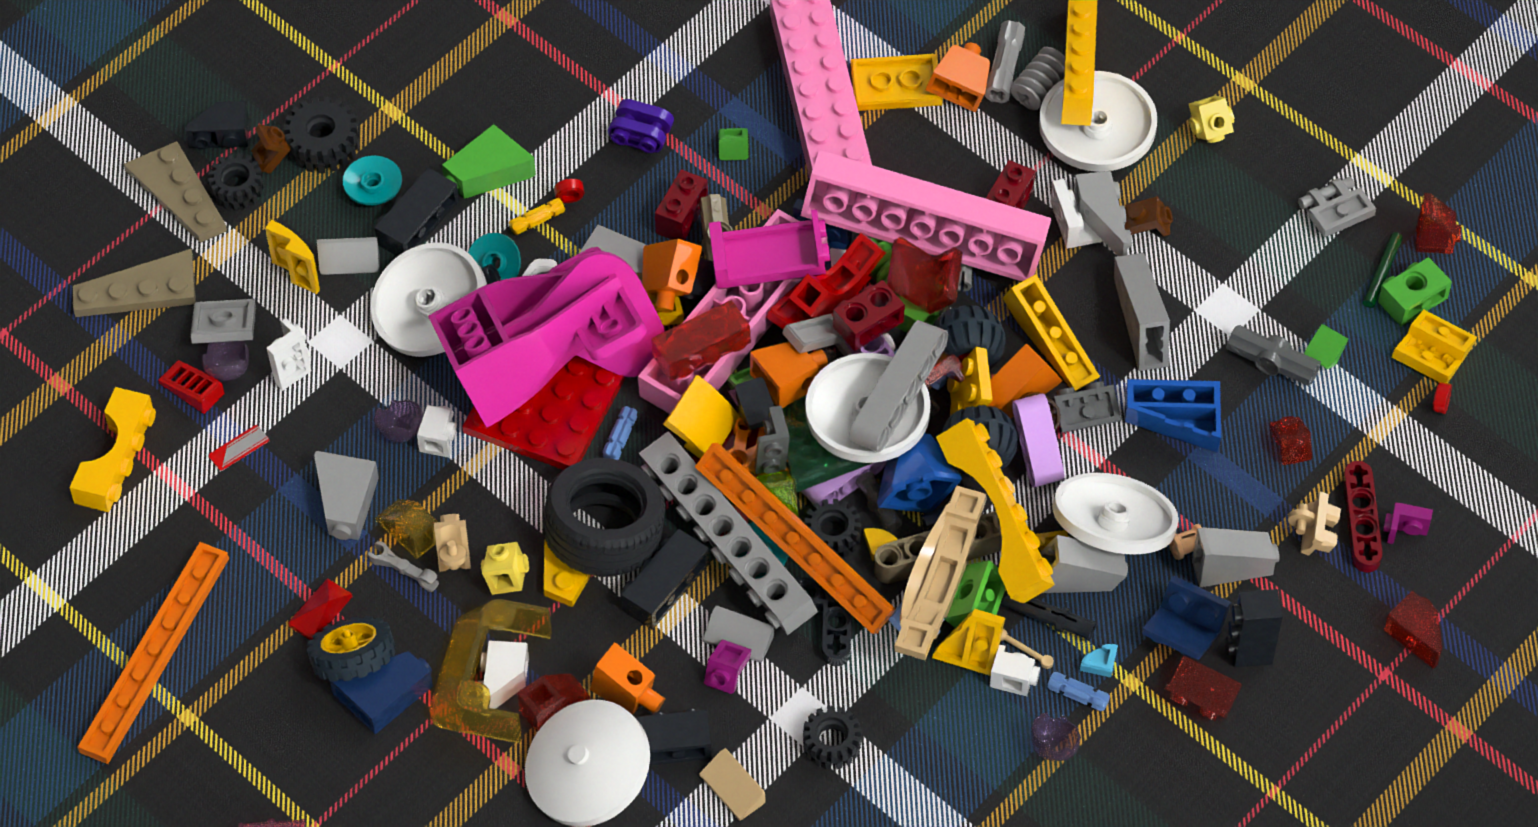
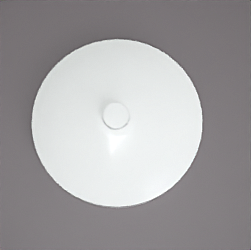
M1094 71L1091 126L1061 124L1064 79L1055 84L1046 94L1041 105L1039 117L1041 136L1048 149L1056 157L1073 167L1096 172L1118 170L1142 158L1154 141L1157 129L1155 105L1141 86L1122 75L1105 71Z
M427 243L413 247L395 258L385 268L375 284L370 305L374 327L382 339L400 353L424 357L445 352L428 315L487 285L486 278L481 267L473 257L460 247L448 243Z
M859 353L839 358L825 366L815 376L808 388L806 395L808 427L822 447L840 458L861 463H875L896 458L915 446L927 429L930 419V397L925 383H923L881 452H876L849 440V432L852 423L893 357L877 353Z
M1084 473L1070 477L1058 486L1053 501L1054 516L1069 534L1088 545L1109 552L1146 554L1161 550L1172 542L1178 526V513L1168 498L1153 487L1122 475Z
M585 700L561 709L544 723L529 747L525 763V780L531 798L546 815L568 826H592L615 817L635 799L647 777L650 764V746L647 735L642 725L631 713L613 702Z

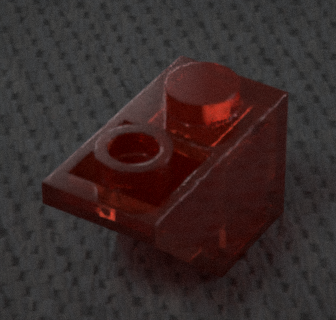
M571 673L543 675L517 692L519 711L536 732L540 730L549 718L561 709L577 702L590 700V695Z

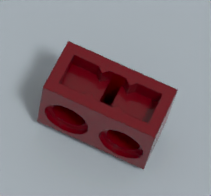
M1008 160L986 199L1023 210L1034 192L1036 170Z
M682 169L680 170L655 211L656 234L671 240L686 239L700 215V199L708 196V179Z
M882 280L875 285L865 287L860 294L852 299L840 302L833 309V328L856 351L903 323L905 304Z

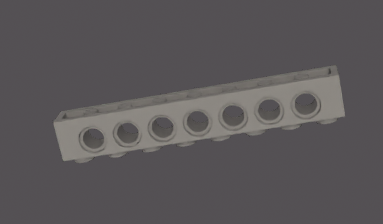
M669 431L639 453L644 462L641 469L653 480L656 479L661 484L659 488L668 502L674 500L678 506L675 509L686 523L690 520L694 523L696 527L693 528V531L703 544L707 541L710 542L713 546L711 552L721 565L726 562L731 567L728 572L739 586L744 583L748 587L749 591L746 593L755 606H764L767 610L764 615L775 629L780 626L789 635L818 612L811 597L718 488L695 468L696 463ZM677 469L675 472L668 474L669 471ZM694 489L692 493L685 495L687 491ZM712 510L709 514L702 515L704 512ZM730 531L727 535L720 536L723 532ZM742 552H748L745 556L738 558V555ZM766 573L762 578L755 579L757 575ZM784 594L781 599L773 600L777 595Z

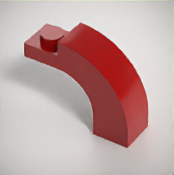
M860 233L842 257L826 271V274L819 276L807 274L789 298L811 317L816 318L832 314L833 309L840 302L852 299L871 279L869 274L886 252L867 235Z

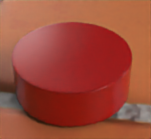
M578 179L562 180L554 186L555 197L560 198L563 203L579 201L585 195L583 182Z
M1444 382L1438 384L1433 401L1434 412L1446 414L1450 402L1452 384Z

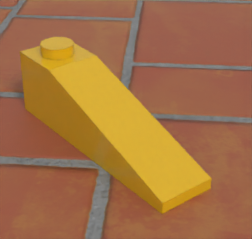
M1037 274L1015 285L1006 293L1003 300L1017 323L1070 388L1074 387V390L1077 391L1100 377Z

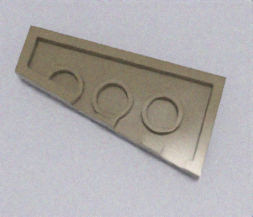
M177 141L123 164L125 171L131 177L134 176L147 193L150 192L158 199L159 204L165 210H169L176 217V220L200 243L227 231L224 220Z
M192 249L74 285L73 307L75 317L195 304Z

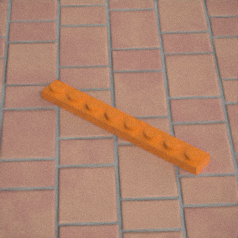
M718 442L712 443L695 465V468L870 633H878L896 609Z
M199 542L78 745L79 753L109 764L229 560L228 552Z

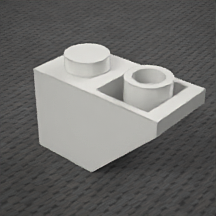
M489 641L487 653L482 652L480 668L481 672H485L484 681H478L477 700H482L484 712L491 713L526 687L529 662L527 643Z

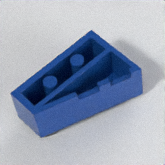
M1127 379L1125 389V422L1218 452L1221 440L1220 381Z

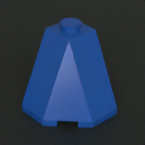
M923 434L918 443L910 450L896 458L886 460L877 500L878 507L924 513L933 511L962 480L961 474L955 466L948 464L942 449L931 434Z

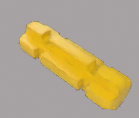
M556 198L547 202V205L543 204L523 214L522 217L519 216L510 220V229L514 235H518L527 231V228H533L551 219V216L555 217L564 213L565 207L560 198Z

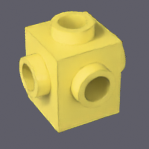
M1215 95L1189 103L1192 116L1189 119V124L1197 138L1213 143L1225 139V134L1234 132L1232 127L1234 115L1231 108L1227 106L1226 98Z
M518 542L487 546L485 559L481 561V571L492 595L522 591L525 573L529 571V561L527 555L522 554Z

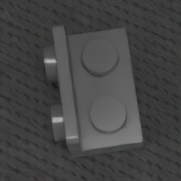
M1104 381L1087 384L1086 390L1075 392L1074 387L1056 391L1057 396L1051 398L1060 410L1061 418L1058 426L1060 434L1121 421L1114 384L1104 386Z
M781 406L769 407L768 420L763 421L765 436L757 438L754 465L756 474H774L786 469L790 436Z

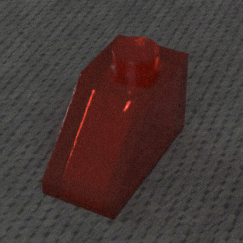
M1424 193L1416 225V252L1452 254L1455 242H1460L1461 225L1456 224V212L1431 193Z
M1411 591L1388 614L1384 631L1434 669L1438 665L1442 652L1438 611L1427 598L1420 597L1414 591Z

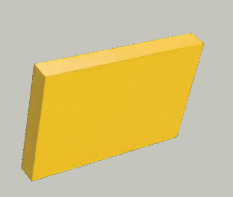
M937 54L851 59L853 92L858 111L942 106L943 99L925 90L935 68L938 66Z

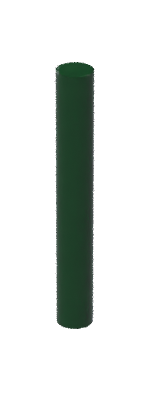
M1397 232L1391 234L1363 300V305L1368 308L1375 306L1381 291V285L1388 275L1403 239V236Z

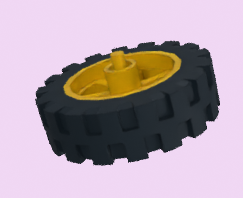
M356 616L351 617L347 621H344V619L339 620L332 626L327 625L322 628V632L315 633L312 636L313 640H309L307 644V652L314 674L319 675V678L323 680L329 678L330 681H338L339 679L349 681L353 677H365L371 671L374 673L381 669L380 666L387 665L391 661L390 657H394L396 649L388 622H384L379 617L373 619V616H365L364 618Z

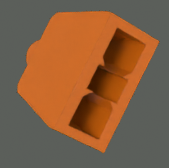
M967 43L964 48L952 45L935 68L925 90L976 113L986 91L990 61L980 56L981 48L975 43Z
M681 239L644 246L642 285L646 293L657 296L655 310L671 313L674 309L675 297L689 295L692 292L702 246Z
M790 342L750 352V375L754 379L763 377L773 403L782 408L807 395L808 388L818 374V370L828 365L827 356L822 349L809 354L807 352L800 354Z
M615 642L595 666L590 690L605 700L620 705L632 715L640 705L651 713H655L665 701L663 696L652 689L655 679L654 673Z

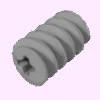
M1043 47L1011 85L1010 91L1013 97L1028 109L1038 110L1049 90L1060 80L1064 79L1065 56L1052 47Z

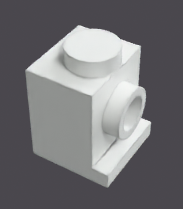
M427 405L417 433L419 452L449 458L451 453L449 440L453 441L457 427L456 423L452 420L454 415L452 409L446 406L436 407Z
M999 644L991 670L990 687L1027 696L1030 685H1037L1040 667L1034 666L1035 659L1029 658L1022 653L1005 652V646Z

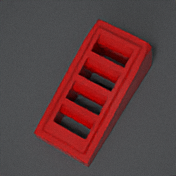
M180 360L158 380L160 385L203 414L225 394L220 381ZM181 371L182 374L175 381H172L171 379ZM187 377L190 378L183 386L180 385ZM195 382H197L198 384L192 390H190L189 388ZM203 387L206 388L201 394H198Z

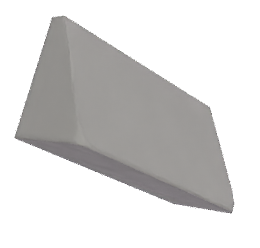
M377 237L317 240L320 274L379 272L380 254Z
M715 606L703 637V642L716 647L722 639L752 649L750 659L762 663L774 638V627L723 607Z

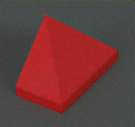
M327 578L288 622V626L307 639L313 640L312 636L317 632H322V628L327 626L353 597L352 593Z

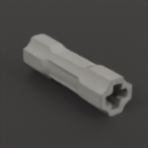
M1007 20L1001 24L993 66L986 85L985 97L991 102L1002 104L1009 101L1010 87L1013 84V75L1025 36V26L1020 22Z

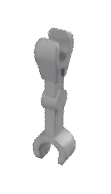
M378 541L375 543L376 549L383 552L382 554L374 555L372 552H368L369 560L372 564L392 567L398 570L400 574L417 580L420 586L429 592H433L439 585V582L436 580L437 574L430 569L423 571L410 564L408 560L395 556L384 542Z

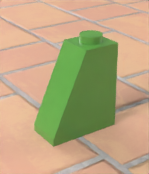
M494 124L442 164L443 176L457 183L458 194L464 199L521 182L536 175L534 157Z

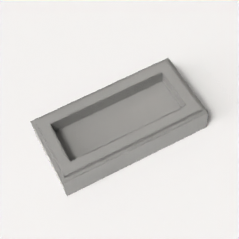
M831 314L786 325L782 332L800 354L845 342L833 328V316Z

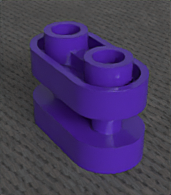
M623 99L618 105L615 112L616 117L612 119L607 132L612 141L618 145L635 147L646 153L659 152L666 141L665 134H668L672 128L674 117L663 108L632 99Z

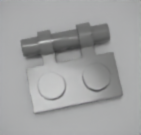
M1350 176L1342 180L1340 178L1332 180L1328 186L1319 190L1314 188L1307 191L1305 196L1298 199L1301 209L1313 207L1309 211V218L1324 238L1375 216L1376 207L1361 187L1353 191L1349 190L1355 186ZM1332 196L1336 197L1335 199H1332L1330 201L1326 200Z

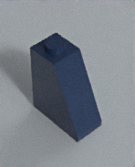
M409 651L390 657L391 661L387 665L380 666L381 669L374 673L372 671L367 673L365 677L359 678L357 676L349 681H344L343 679L330 681L332 693L374 734H377L433 687L432 669L423 658L417 659Z

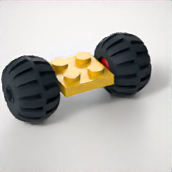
M965 305L959 306V308H952L941 314L933 325L948 332L946 347L937 361L942 369L951 373L947 382V390L950 392L951 397L950 417L947 419L942 433L966 418L974 421L975 425L983 424L990 436L986 443L1001 458L1003 465L1000 468L1003 470L1012 461L1016 453L1018 435L1008 415L1002 410L988 405L993 401L989 369L997 364L1003 354L1006 339L1005 332L998 318L983 307L973 305L967 307ZM956 467V469H957L961 474L969 475V474L966 473L965 471H963V470H961V469H959V468Z

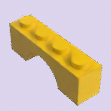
M118 387L114 388L104 410L108 428L117 435L116 443L101 458L81 462L69 487L74 504L105 512H110L113 503L119 500L125 476L128 477L131 474L133 458L136 451L142 449L145 439L144 433L148 426H152L156 415L150 395Z

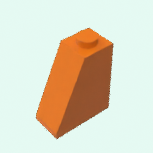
M1026 343L990 379L993 401L988 406L1002 410L1011 419L1014 417L1013 401L1018 400L1022 395L1029 392L1046 394L1063 380Z

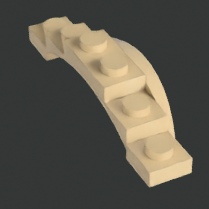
M956 485L950 503L944 507L928 535L910 574L900 611L901 630L894 645L895 652L926 660L933 639L937 638L942 622L948 616L967 566V557L976 536L977 524L987 500L985 493Z

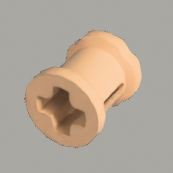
M1195 524L1191 530L1179 534L1175 533L1174 539L1169 544L1175 559L1181 560L1185 554L1194 552L1197 529L1202 528L1201 525Z

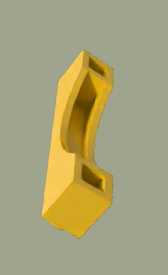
M1068 0L1061 124L1091 126L1094 95L1097 0Z
M966 418L938 435L936 438L948 464L965 471L975 478L986 490L994 504L1000 521L1002 535L1001 559L998 572L1010 598L1024 604L1053 587L1055 584L1051 577L1053 574L1052 567L1038 550L1040 542L1035 533L1029 530L1025 522L1028 517L1024 508L1019 503H1016L1013 493H1015L1014 486L1003 475L1000 468L1003 465L1001 458L986 443L990 436L985 426L981 423L975 425L974 421Z

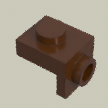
M259 124L255 130L260 140L251 152L258 162L261 171L271 174L291 149L285 140L284 133L279 128Z
M1158 196L1125 205L1126 223L1124 226L1125 230H1130L1131 235L1155 228L1163 236L1170 235V224L1173 222L1172 212L1168 206L1163 204Z

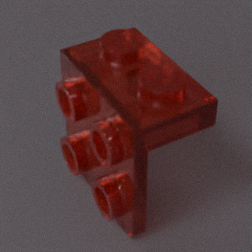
M898 237L893 241L887 285L891 290L927 313L933 314L956 302L963 252L956 247H952L932 257L903 237Z

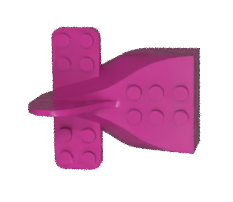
M599 247L586 249L553 267L547 274L509 278L482 286L428 315L456 375L486 428L500 421L532 398L575 355L618 375L636 377L640 375L666 343L664 326L635 271L622 258L615 254L601 251Z

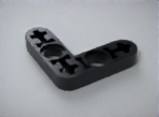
M794 577L803 589L809 588L815 592V596L811 599L817 611H823L822 656L824 661L830 666L835 667L846 664L851 655L852 615L842 605L841 607L835 606V599L813 578ZM779 594L773 600L781 599L784 594ZM838 616L842 617L846 624L841 628H833L829 625L828 621ZM834 638H840V652L837 655L833 654Z

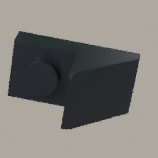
M763 377L737 384L735 389L728 391L730 403L748 429L751 431L763 427V421L768 420L769 407H774Z

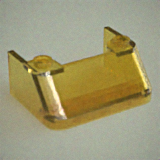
M495 599L457 618L429 708L430 717L433 724L442 729L521 743L522 734L519 713L489 708L491 696L488 687L483 683L473 681L488 629L506 630L551 639L550 610L545 607Z

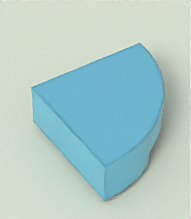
M1105 644L1101 648L1086 654L1081 662L1080 671L1111 677L1118 645Z

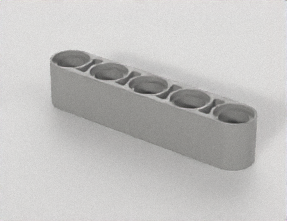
M920 320L913 324L852 423L849 432V440L876 452H881L944 351L948 340L947 330Z

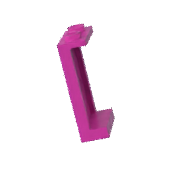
M817 209L811 210V220L722 232L721 221L709 223L717 288L805 277L807 274L813 276L826 274L825 262L830 261L828 243L822 244L821 238L827 237L825 220H818Z

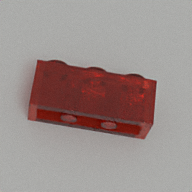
M730 300L651 338L652 355L669 381L672 382L678 378L689 376L694 370L702 366L714 364L721 357L731 352H738L751 343L750 325L733 300Z

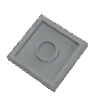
M255 299L196 302L194 304L191 327L192 344L253 340L256 314Z

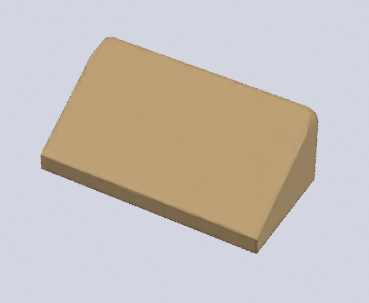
M726 748L721 750L699 773L700 777L739 821L765 804L764 790Z

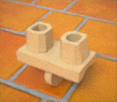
M1320 491L1316 501L1308 504H1299V509L1292 510L1288 515V522L1296 528V533L1303 534L1300 553L1310 555L1315 549L1329 553L1337 544L1338 535L1325 530V525L1333 528L1338 523L1341 511L1340 508L1328 503L1329 494Z
M459 514L440 516L441 522L434 523L439 572L448 569L457 570L459 567L471 569L466 520H460Z

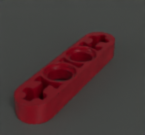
M1352 461L1346 466L1343 476L1352 561L1358 570L1369 573L1378 569L1383 553L1373 472L1367 463ZM1353 473H1359V476L1362 478L1361 487L1356 488L1357 480ZM1355 498H1364L1369 502V506L1358 508L1352 501ZM1366 524L1372 528L1373 532L1369 535H1362L1356 531V526ZM1366 545H1369L1368 552L1372 558L1371 561L1366 560V557L1363 556Z

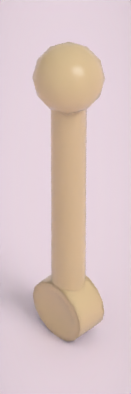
M1003 629L1000 641L1005 640L1037 659L1044 669H1050L1053 666V657L1050 655L1042 656L1007 635V631Z

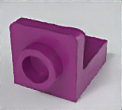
M1395 502L1393 514L1386 513L1383 531L1389 532L1387 543H1394L1397 530L1404 531L1410 535L1421 534L1427 536L1433 509Z
M722 639L708 659L705 685L733 694L737 687L738 676L750 660L752 649Z

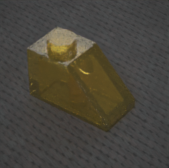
M398 499L375 517L376 521L416 559L436 544L434 523H438V521L416 501Z

